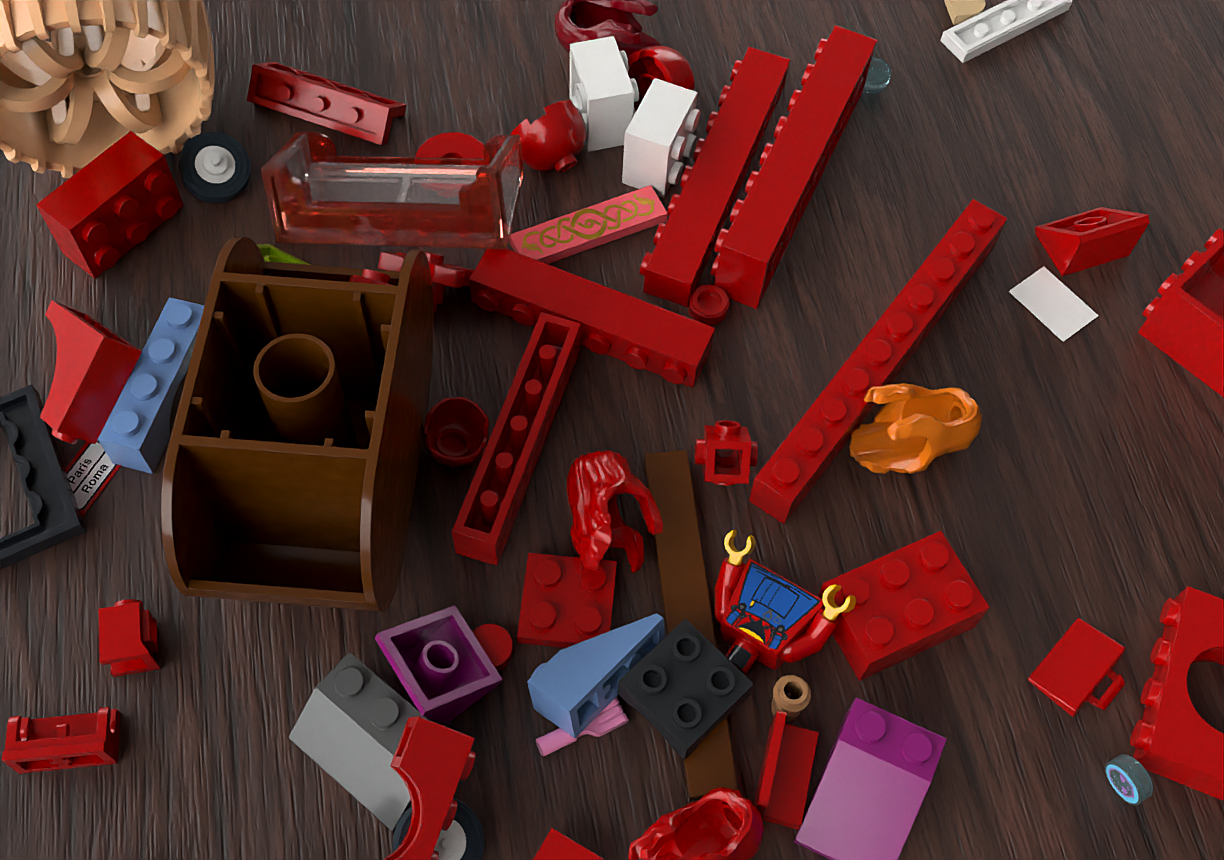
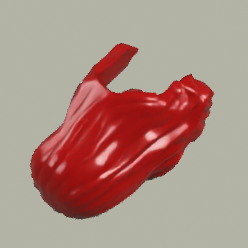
M611 450L581 455L574 460L567 476V496L573 515L570 535L574 548L580 555V561L585 568L599 570L598 563L602 560L607 549L615 547L626 551L631 571L635 573L640 571L644 563L643 537L637 530L628 527L621 519L617 507V494L628 493L636 498L648 531L652 535L662 533L663 521L651 491L631 473L626 458Z
M726 787L715 788L698 801L662 815L641 837L631 842L628 858L629 860L640 858L645 860H751L760 850L764 833L762 816L751 800L743 797L739 790Z

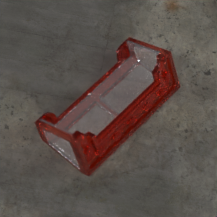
M297 132L261 168L276 242L505 249L509 243L524 175L520 135H495L491 137L484 146V158L337 156L334 143L326 135L318 132Z

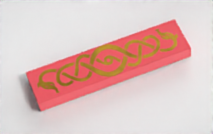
M650 185L509 234L510 244L514 252L549 264L656 226L661 222H667V211Z

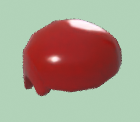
M451 397L442 399L429 410L423 427L425 450L428 451L429 456L437 463L450 467L470 465L483 454V449L487 444L489 425L487 415L476 402L466 398Z

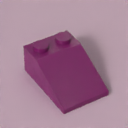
M856 697L844 716L794 843L830 860H898L931 784L947 738Z

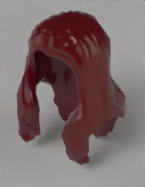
M566 0L555 14L556 37L559 44L570 53V44L614 36L619 51L624 50L628 58L633 53L646 47L660 46V42L656 41L654 37L642 32V26L632 14L652 16L658 11V7L648 0Z

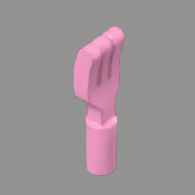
M616 697L576 738L558 728L537 738L535 741L541 755L544 757L577 741V738L589 734L594 737L605 735L624 725L629 719L626 713H623L624 709L619 705V700Z

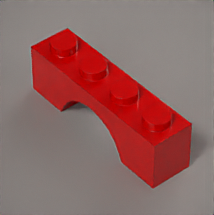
M419 716L408 718L390 767L401 777L409 791L412 803L411 823L402 843L383 860L439 859V852L434 850L441 830L447 831L455 817L458 803L452 799L459 780L465 781L472 770L476 753L471 751V747L475 738Z

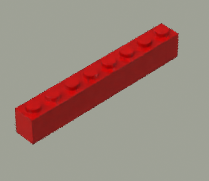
M748 47L743 60H736L730 77V81L733 82L731 86L725 85L719 98L718 106L720 110L719 112L712 111L706 127L708 135L706 139L700 138L696 145L693 159L696 161L693 166L687 165L684 170L680 187L683 189L680 195L674 193L667 211V216L670 217L667 223L661 222L657 228L653 242L656 247L653 253L646 252L642 260L639 274L644 276V293L688 307L691 293L699 283L718 236L784 90L791 59Z

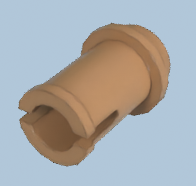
M796 675L781 677L775 683L773 689V699L771 702L773 716H775L778 710L787 713L786 722L795 720L799 716L800 711H803L808 706L811 699V690L807 682Z

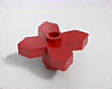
M423 251L427 256L430 266L433 311L436 313L438 304L443 303L446 285L455 288H461L462 285L470 287L469 278L474 270L443 263L444 256ZM381 252L378 268L386 271L401 272L408 253Z

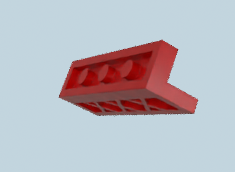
M277 62L252 65L247 101L379 145L388 144L392 119L405 115L407 104Z

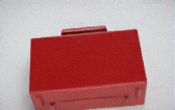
M1077 618L1028 677V681L1072 717L1077 714L1086 701L1105 711L1125 685L1120 674L1117 675L1112 670L1123 656L1125 647L1082 619ZM1107 676L1113 683L1101 698L1097 699L1092 693Z

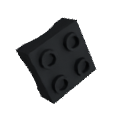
M685 618L618 681L617 693L630 706L642 714L660 732L681 758L685 760L721 721L750 696L754 684Z

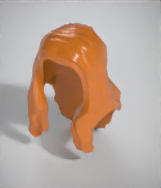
M906 383L871 387L865 395L864 401L885 405L876 414L873 423L868 425L861 424L859 429H855L851 433L852 440L849 446V453L862 467H867L874 473L886 474L891 470L911 474L924 471L936 457L945 453L967 449L979 434L982 415L975 400L961 388L950 387L930 390Z

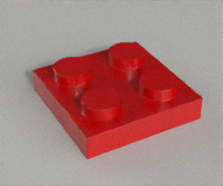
M528 553L517 643L567 648L609 632L611 628L617 561L600 560L598 563L599 570H591L582 565L579 557Z

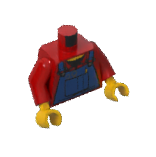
M737 530L730 531L724 540L725 549L730 555L723 559L715 585V618L721 624V638L732 645L725 657L746 676L755 660L770 669L776 670L784 662L795 663L818 653L838 625L839 620L837 616L839 613L850 612L855 607V596L849 595L844 605L838 607L835 604L834 596L840 590L841 585L834 584L829 586L823 593V599H820L752 559H749L745 565L742 562L743 556L750 554L754 550L756 541L752 535H749L746 548L743 551H739L733 543Z

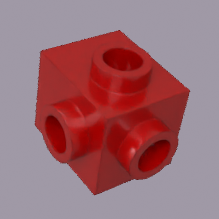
M730 420L716 421L715 426L704 425V438L696 439L695 464L702 465L704 481L722 486L749 484L750 467H756L758 445L757 441H751L748 428L741 427L740 423ZM717 449H729V451L720 452Z

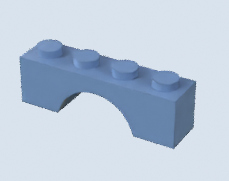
M169 297L98 438L99 443L113 464L154 474L171 437V408L179 384L189 368L204 305Z

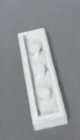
M1007 0L944 31L940 41L964 63L1069 10L1072 0Z

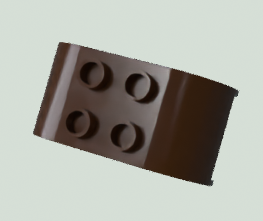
M235 236L225 243L214 267L168 445L163 472L161 526L164 552L172 580L182 594L190 597L384 612L389 608L397 589L404 559L431 383L434 330L433 289L430 266L425 252L410 250L405 257L401 272L373 270L390 275L388 284L391 285L349 282L352 275L362 277L363 269L264 261L259 247L248 237Z

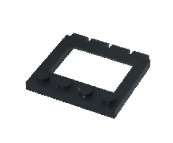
M32 384L0 397V427L3 426L34 520V524L0 538V569L87 532L54 436L51 434V427L40 418L44 407L38 391Z

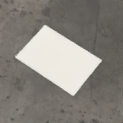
M1044 266L1009 291L1063 342L1099 316Z

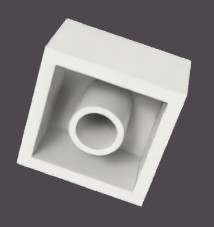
M614 36L570 44V100L579 109L586 124L587 138L585 144L588 152L624 145L625 131L636 113L634 102L639 101L637 82L635 78L630 79L628 76L627 55L624 50L619 51Z
M654 78L625 131L622 183L638 189L651 185L655 193L663 198L671 184H678L684 167L682 161L684 157L690 158L697 143V136L693 135V132L697 127L701 113L700 110L696 109L698 92Z

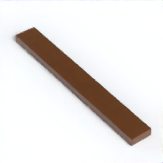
M687 450L644 453L647 488L651 491L663 521L662 533L654 535L666 633L668 635L686 618L716 647ZM727 717L683 760L689 801L699 800L712 789L719 787L738 790Z

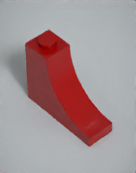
M52 300L45 316L50 320L55 331L57 358L52 386L40 418L53 428L51 434L62 441L77 444L80 439L96 444L142 351L90 315Z

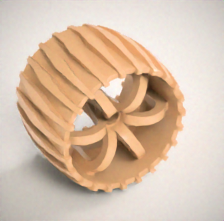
M0 0V149L3 150L9 161L16 164L21 160L29 163L35 172L42 174L45 169L61 171L63 178H71L73 173L80 171L130 131L164 155L169 152L177 155L183 149V143L188 138L192 139L201 133L202 121H208L211 115L215 85L213 43L203 0ZM51 36V42L45 41Z

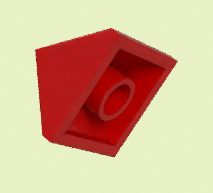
M1099 207L1036 226L1035 234L1061 276H1065L1129 256L1150 221L1148 214Z

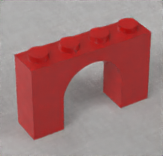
M1187 586L1175 599H1167L1160 614V623L1165 624L1163 635L1155 642L1150 656V662L1155 664L1153 677L1146 681L1140 697V703L1146 705L1143 718L1138 720L1131 734L1130 745L1135 747L1132 764L1224 801V733L1210 726L1198 714L1187 690V674L1192 663L1214 662L1224 665V599Z

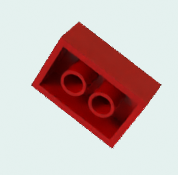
M130 131L42 199L36 206L62 253L95 279L106 269L114 266L118 259L135 245L143 242L164 221L172 218L184 204L164 154Z
M938 531L824 582L817 596L823 599L824 591L829 586L835 584L841 585L840 590L834 596L835 604L838 607L844 605L849 595H854L856 598L855 607L850 612L839 613L837 616L839 623L832 632V635L859 681L976 627L990 608L942 531Z

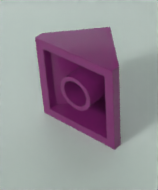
M455 605L379 632L375 637L387 660L424 718L447 724L497 687L503 680Z

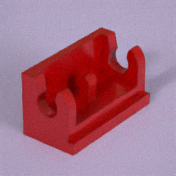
M100 707L96 713L30 719L29 717L21 718V715L10 716L7 723L5 751H2V762L19 774L118 764L121 712L110 707Z

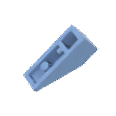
M656 613L560 650L547 663L539 665L527 681L534 710L570 736L576 738L617 697L618 681L666 637L664 618Z

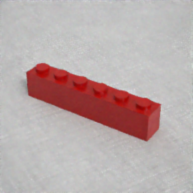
M490 243L469 278L471 301L483 310L489 312L496 311L507 315L524 326H535L541 312L581 323V345L586 346L590 351L599 355L607 354L622 360L634 369L648 370L662 376L673 384H684L693 388L712 349L714 327Z
M540 313L452 529L456 554L498 566L580 353L581 323Z

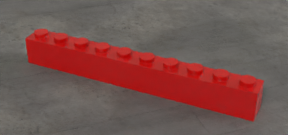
M975 199L970 202L757 474L753 482L749 502L782 524L787 522L849 440L851 433L859 427L876 404L875 402L864 401L868 390L871 387L886 386L893 382L995 247L1008 218Z

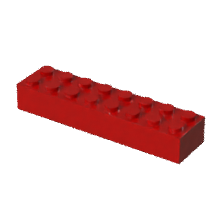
M835 25L829 38H822L820 40L814 60H817L815 65L811 63L807 65L801 81V85H803L802 90H794L787 109L790 112L788 117L783 115L780 117L774 132V138H776L774 144L769 142L766 144L759 165L762 166L760 171L753 170L750 174L745 188V193H747L745 200L738 199L730 216L732 225L729 230L723 228L716 241L714 251L718 252L714 260L711 275L716 276L714 285L722 288L727 293L729 299L758 309L863 94L877 44L876 39Z

